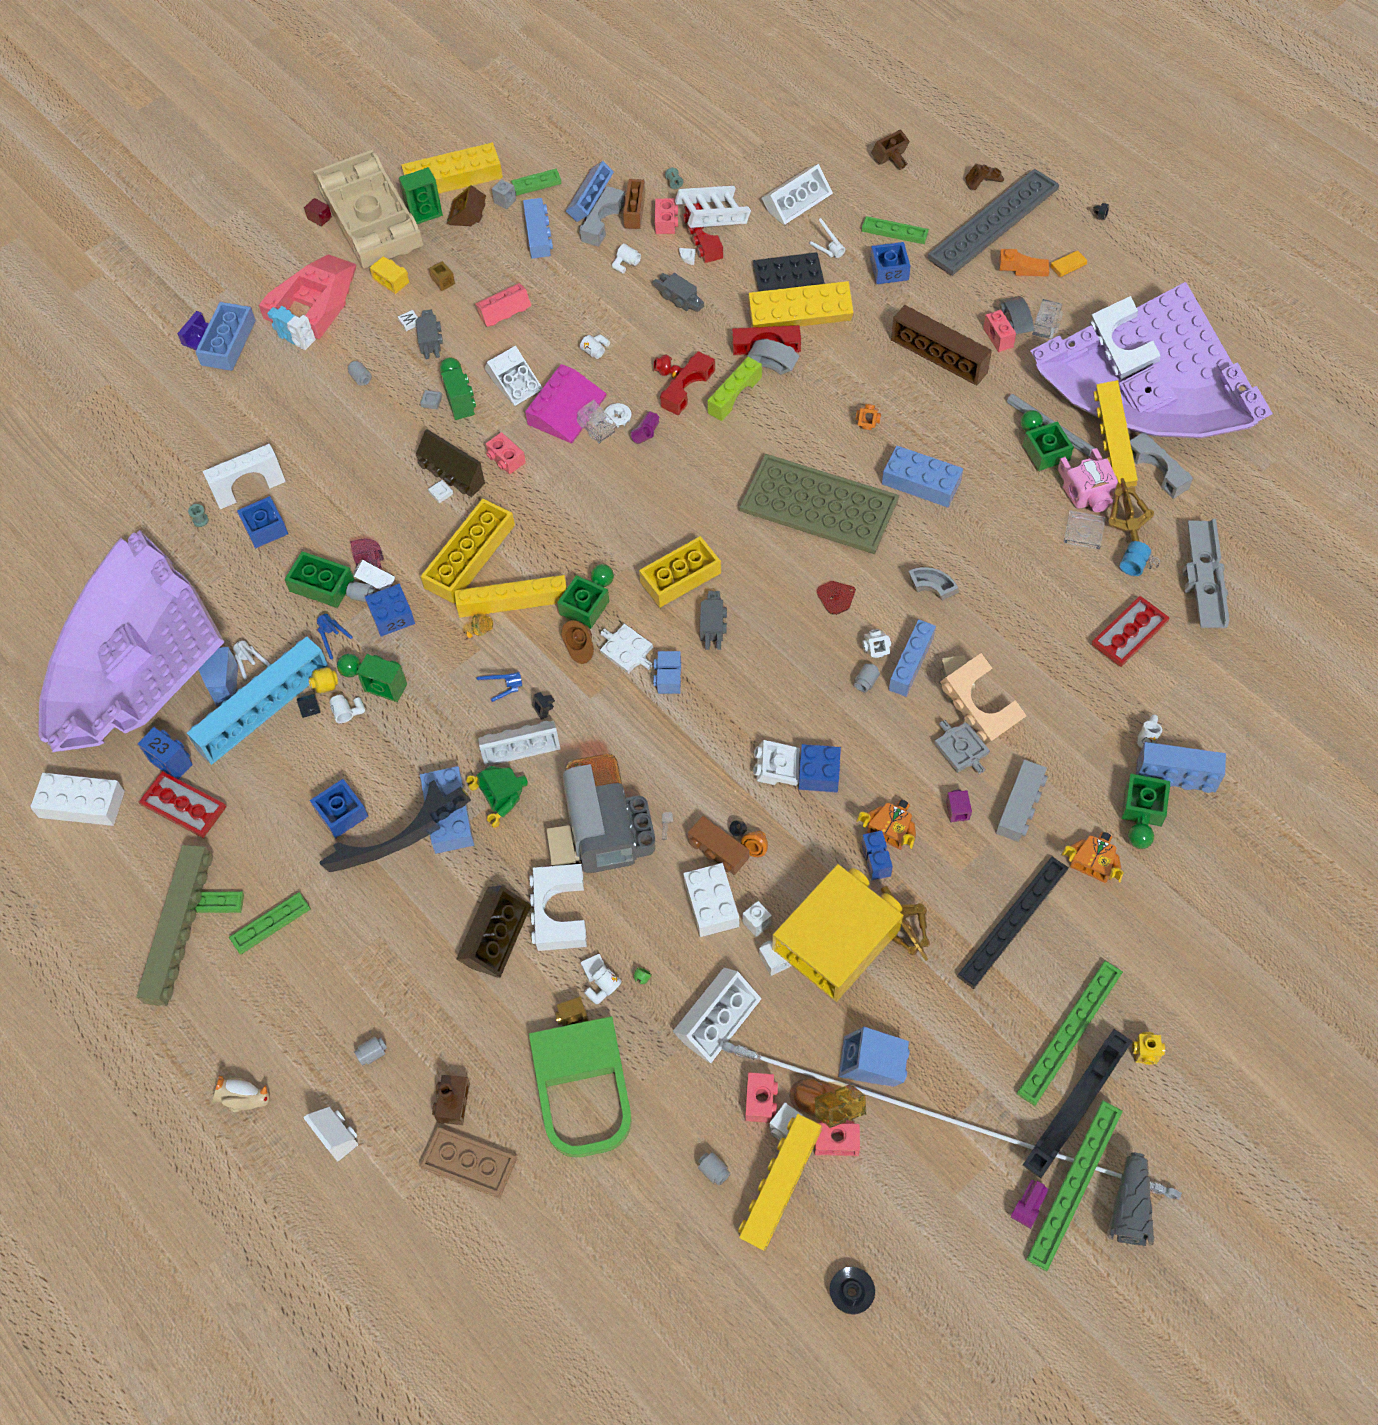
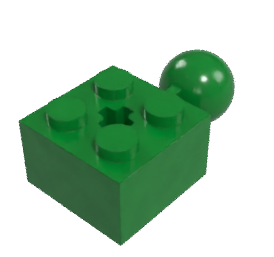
M452 357L444 359L440 364V373L454 419L459 420L475 415L474 408L476 403L474 397H472L474 396L472 387L467 385L469 384L467 374H463L461 364L457 359Z
M1029 410L1022 415L1020 424L1023 430L1026 431L1023 447L1038 471L1059 465L1061 458L1066 457L1067 461L1071 460L1074 446L1058 421L1042 426L1043 417L1038 411Z
M606 564L596 565L591 571L592 582L576 575L557 602L559 615L578 621L591 629L610 602L608 589L604 587L609 586L613 582L614 572L612 568Z
M344 654L337 662V669L342 676L351 678L358 675L364 692L398 703L407 686L402 667L396 661H387L378 655L366 654L361 663L356 655Z
M1130 773L1125 787L1121 819L1137 822L1128 832V840L1133 847L1146 849L1154 842L1155 835L1149 824L1162 827L1167 817L1171 781Z

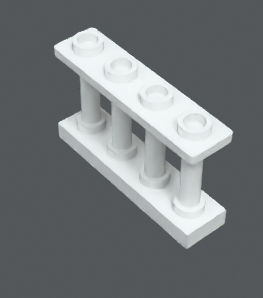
M735 186L679 189L675 199L676 204H686L691 212L688 221L690 228L747 224L751 212L748 206L739 207L733 199L736 190ZM721 201H728L731 208H725ZM707 202H714L717 209H711ZM693 203H700L703 210H696Z

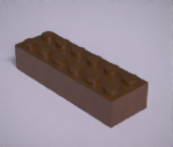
M906 305L893 317L891 341L976 386L987 375L992 350Z

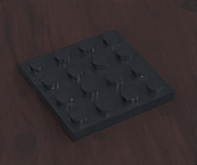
M817 252L753 260L758 292L825 284Z

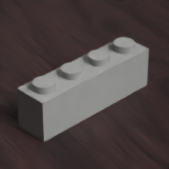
M1027 760L1023 761L996 834L1017 842L1020 841L1021 836H1026L1029 828L1026 822L1028 819L1032 820L1036 810L1032 808L1034 802H1039L1042 794L1039 788L1040 786H1045L1048 778L1045 775L1047 767Z

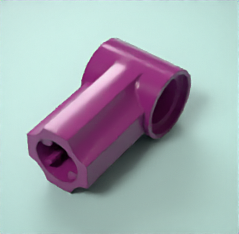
M647 412L638 427L631 431V438L635 443L640 444L654 436V430L659 424L660 418L657 413Z
M1031 1179L1022 1199H1019L1010 1218L1031 1229L1040 1212L1038 1209L1049 1189L1039 1181Z

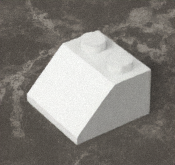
M330 1107L303 1117L337 1162L359 1145L355 1140L357 1134L350 1126L346 1129L342 1124L345 1119L338 1110L333 1112Z

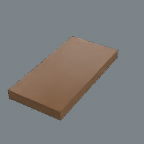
M437 1126L419 1167L500 1199L518 1157Z

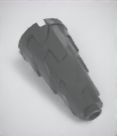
M1132 1152L1131 1156L1126 1157L1124 1172L1121 1176L1119 1190L1115 1198L1113 1213L1107 1230V1237L1113 1240L1114 1235H1117L1118 1242L1146 1246V1240H1148L1151 1246L1154 1244L1155 1237L1153 1234L1148 1160L1144 1158V1154Z

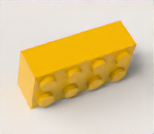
M699 536L640 569V583L659 608L721 574V560L704 539Z

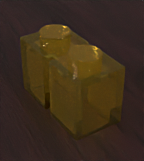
M852 1084L836 1089L835 1094L830 1091L814 1097L815 1115L829 1128L845 1123L846 1118L853 1120L866 1115V1095Z

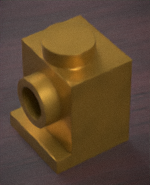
M443 261L429 268L431 279L439 286L441 291L455 284L453 272Z
M581 996L557 1004L558 1012L555 1013L558 1025L563 1024V1026L580 1023L582 1020L584 1022L588 1021Z

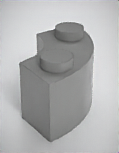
M769 339L756 341L748 354V357L761 363L762 367L771 368L780 375L792 371L800 357L792 347Z
M922 567L909 571L910 578L917 592L924 590L932 591L941 600L959 593L958 586L954 580L938 569Z

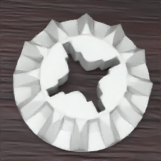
M612 404L604 411L605 422L609 423L611 427L613 425L617 427L619 425L625 426L626 422H630L631 410L624 404Z

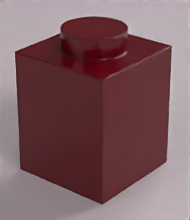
M313 198L304 207L307 219L321 227L332 218L329 205L316 198Z

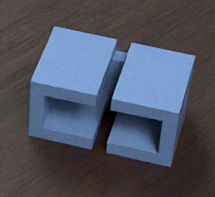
M658 651V659H654V670H657V675H654V686H657L658 694H681V651Z

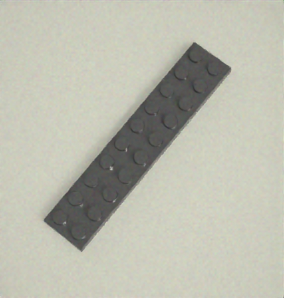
M1033 169L928 254V259L953 276L1059 189V184L1038 170Z

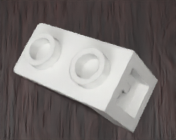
M360 560L353 573L354 577L379 590L391 587L395 579L394 576L364 560Z

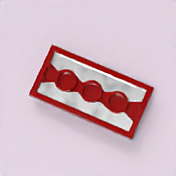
M1139 596L1092 641L1091 645L1122 667L1168 623L1170 617L1142 596Z
M163 771L139 800L141 806L202 838L206 836L226 809L224 803Z

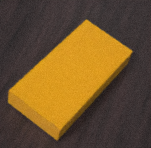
M1077 250L1052 262L1050 267L1059 277H1062L1087 265L1088 260Z

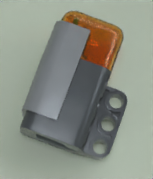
M606 753L569 761L563 773L564 792L577 857L579 856L582 862L583 871L595 873L631 866L635 864L637 858L653 854L656 849L655 834L648 802L643 796L625 797L617 758L612 754ZM639 806H640V807H643V808L640 809V810L635 809L636 807H639ZM640 824L647 825L646 827H639ZM645 841H648V842H650L651 844H649V845H644V844H642V843L645 842Z

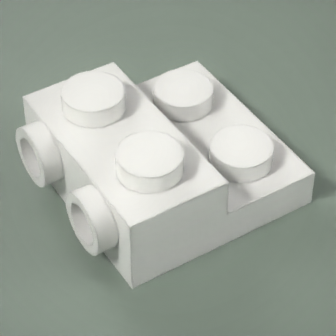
M763 740L755 748L754 757L757 758V764L754 766L753 774L757 776L758 782L772 785L781 782L795 786L799 783L800 748Z

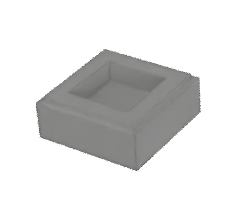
M425 390L420 403L421 407L438 409L442 393Z

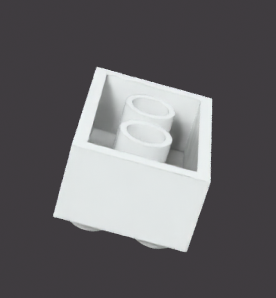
M723 863L683 873L684 884L700 937L739 927V915Z

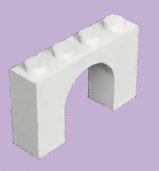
M1131 296L1092 314V320L1090 321V325L1099 335L1100 345H1104L1106 349L1105 355L1108 361L1111 360L1113 363L1112 369L1115 375H1119L1120 379L1159 362L1161 357L1154 341L1133 350H1124L1116 346L1112 340V333L1118 326L1136 318L1138 315V310Z
M270 444L203 471L220 509L237 503L231 488L234 481L246 473L257 472L262 474L269 489L286 482Z
M582 864L533 868V875H530V886L534 887V894H530L531 906H534L535 913H531L532 925H535V932H532V943L536 944L538 951L587 947L584 920L558 922L545 914V906L554 895L561 892L584 891Z

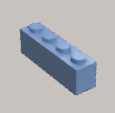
M604 161L590 170L566 210L576 222L588 216L614 173Z
M542 198L523 200L531 259L551 256L550 249H553L552 239H548L551 237L550 227H546L549 226V218L545 216V214H548L547 205L543 204Z
M918 619L890 679L889 691L907 697L934 639L935 625Z

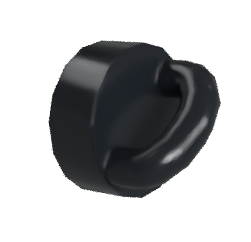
M1102 203L1101 206L1095 205L1093 207V212L1098 215V219H1106L1109 212V204Z

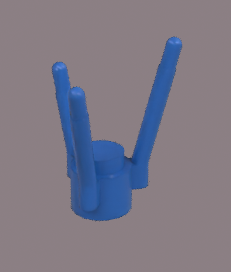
M328 614L318 617V632L321 634L329 658L333 659L325 632H334L338 635L337 628L348 638L352 639L353 636L341 627L336 620H332Z
M520 672L478 676L476 678L477 680L505 679L506 686L511 687V689L491 698L492 702L510 693L518 692V687L522 686Z

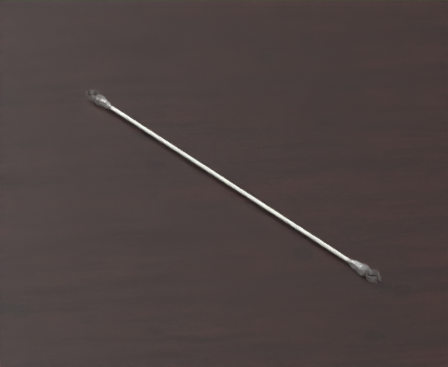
M721 1041L719 1046L722 1047V1050L735 1053L736 1056L741 1058L762 1060L1032 1150L1035 1147L1034 1145L764 1057L742 1045L735 1046L729 1042ZM1059 1153L1056 1156L1072 1163L1074 1158ZM1098 1166L1095 1169L1096 1171L1120 1179L1122 1176V1174L1110 1171ZM1150 1181L1151 1193L1163 1194L1172 1199L1179 1200L1181 1198L1182 1192L1173 1188H1166L1162 1183Z

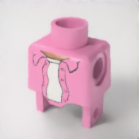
M1097 448L1091 450L1089 459L1083 460L1080 466L1071 468L1066 457L1060 459L1058 471L1064 480L1063 489L1076 508L1080 509L1091 506L1094 512H1102L1112 505V498L1118 480L1109 460L1103 459Z

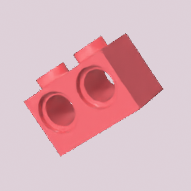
M675 198L655 199L656 234H675V227H678V217H675V215H678V205H675Z
M502 432L485 443L488 458L494 460L501 470H505L509 474L526 463L524 452Z

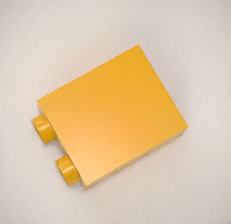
M839 864L835 866L773 934L772 950L835 1002L843 996L897 935L903 919V914L900 913L902 907L894 897L887 893H883L881 897L868 888L870 885L869 880L862 872L855 868L846 871Z

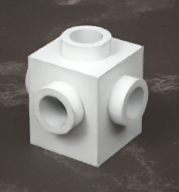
M875 629L869 631L868 634H864L865 640L862 641L863 649L871 657L880 658L890 654V637L883 631Z

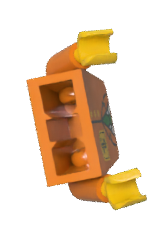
M901 799L896 806L886 803L883 807L879 806L867 813H859L856 822L862 821L864 823L863 827H866L868 824L867 834L882 831L887 844L899 850L902 849L904 844L909 845L910 849L913 848L916 830L915 823L911 821L912 814L907 812L910 806L907 801Z
M1101 832L1099 838L1089 836L1087 840L1082 839L1071 846H1066L1061 854L1062 857L1063 855L1068 856V861H1072L1071 868L1106 883L1108 879L1111 880L1112 878L1118 879L1119 883L1122 880L1124 872L1121 867L1120 857L1116 854L1117 847L1110 844L1112 836L1107 832Z

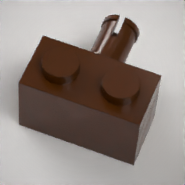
M900 129L876 141L871 154L879 165L893 160L899 170H902L908 163L901 154L905 152L910 141Z
M442 1075L441 1082H437L436 1094L438 1099L437 1103L434 1102L432 1108V1115L437 1123L463 1125L470 1087L467 1077Z

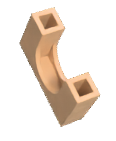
M980 653L944 678L940 683L942 684L943 691L952 698L956 709L960 710L965 716L966 723L972 726L976 734L986 745L1025 718L1026 714L1016 700L999 712L992 714L982 712L974 705L971 698L972 685L978 678L993 669L982 653Z

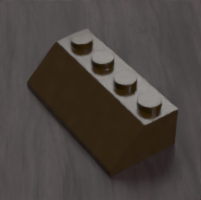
M428 429L424 431L416 452L418 465L422 469L429 470L435 477L443 479L449 486L456 487L462 494L473 497L485 484L481 462Z
M502 885L488 887L456 960L473 970L501 978L531 904Z

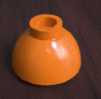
M762 831L749 832L741 840V844L750 850V856L763 857L768 850V841L765 833Z

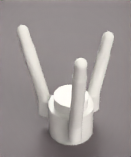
M819 218V222L833 241L829 244V250L812 241L810 245L828 254L830 258L833 256L836 258L841 257L846 250L845 247L837 240L825 222Z
M239 641L234 645L233 650L236 653L234 657L238 662L244 679H247L242 660H249L252 665H255V661L251 657L252 654L266 666L270 665L246 641Z

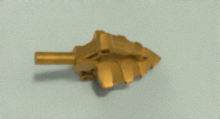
M1121 478L1122 490L1116 489L1114 492L1115 502L1112 505L1111 515L1107 524L1109 527H1115L1127 533L1130 532L1132 542L1140 541L1138 530L1153 518L1154 511L1149 509L1144 501L1135 493V487L1131 486L1128 489L1124 478ZM1130 494L1137 500L1136 503L1144 513L1135 519ZM1121 495L1123 496L1126 520L1117 519L1118 501Z
M888 886L880 889L882 894L887 893L894 897ZM921 903L900 904L902 907L900 913L903 914L901 925L915 946L907 945L898 935L892 941L906 948L910 955H916L917 951H919L924 960L927 961L928 957L923 947L930 946V941L926 935L927 924L925 914L927 913V908ZM911 915H918L919 926L922 929L923 936L921 942H919L913 928L905 918Z

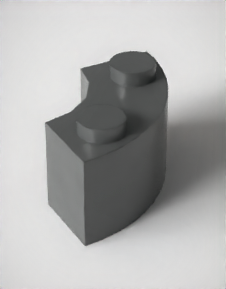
M1015 296L1000 299L999 310H1002L1016 334L1035 331L1030 309L1023 297Z

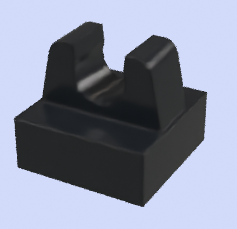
M539 692L534 694L532 707L542 720L548 717L549 710L553 709L552 703L555 700L552 695L543 696Z
M315 694L297 698L302 718L321 713Z

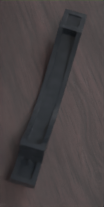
M433 780L429 783L428 793L420 812L400 834L384 843L369 847H352L337 842L333 845L336 851L319 863L328 872H334L381 859L411 846L441 828L438 824L439 821L446 819L454 811L463 808L471 799L461 786L446 795L442 787Z
M1113 1029L1022 1166L1039 1178L1043 1177L1125 1054L1132 1040Z

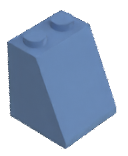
M219 647L198 669L216 706H221L224 701L236 694L238 664L229 647Z
M862 1027L844 1036L838 1077L891 1087L904 1083L907 1077L906 1063L910 1054L908 1049L909 1041L866 1027Z

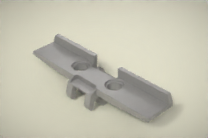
M1216 519L1211 521H1188L1191 562L1183 567V575H1188L1185 592L1189 593L1191 589H1195L1200 628H1227L1229 624L1226 598L1228 590L1225 588L1223 571L1225 566L1219 563L1221 553ZM1206 557L1209 559V562L1204 563L1200 558ZM1213 573H1216L1217 584L1214 582Z

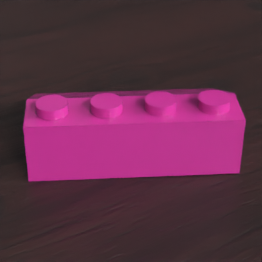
M560 364L525 411L527 424L572 444L603 402L607 393L577 370Z

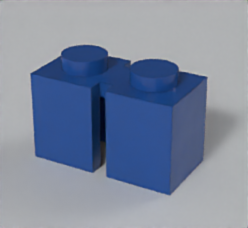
M883 832L863 834L861 846L867 861L871 881L891 877L893 866L888 850L886 851L887 845Z

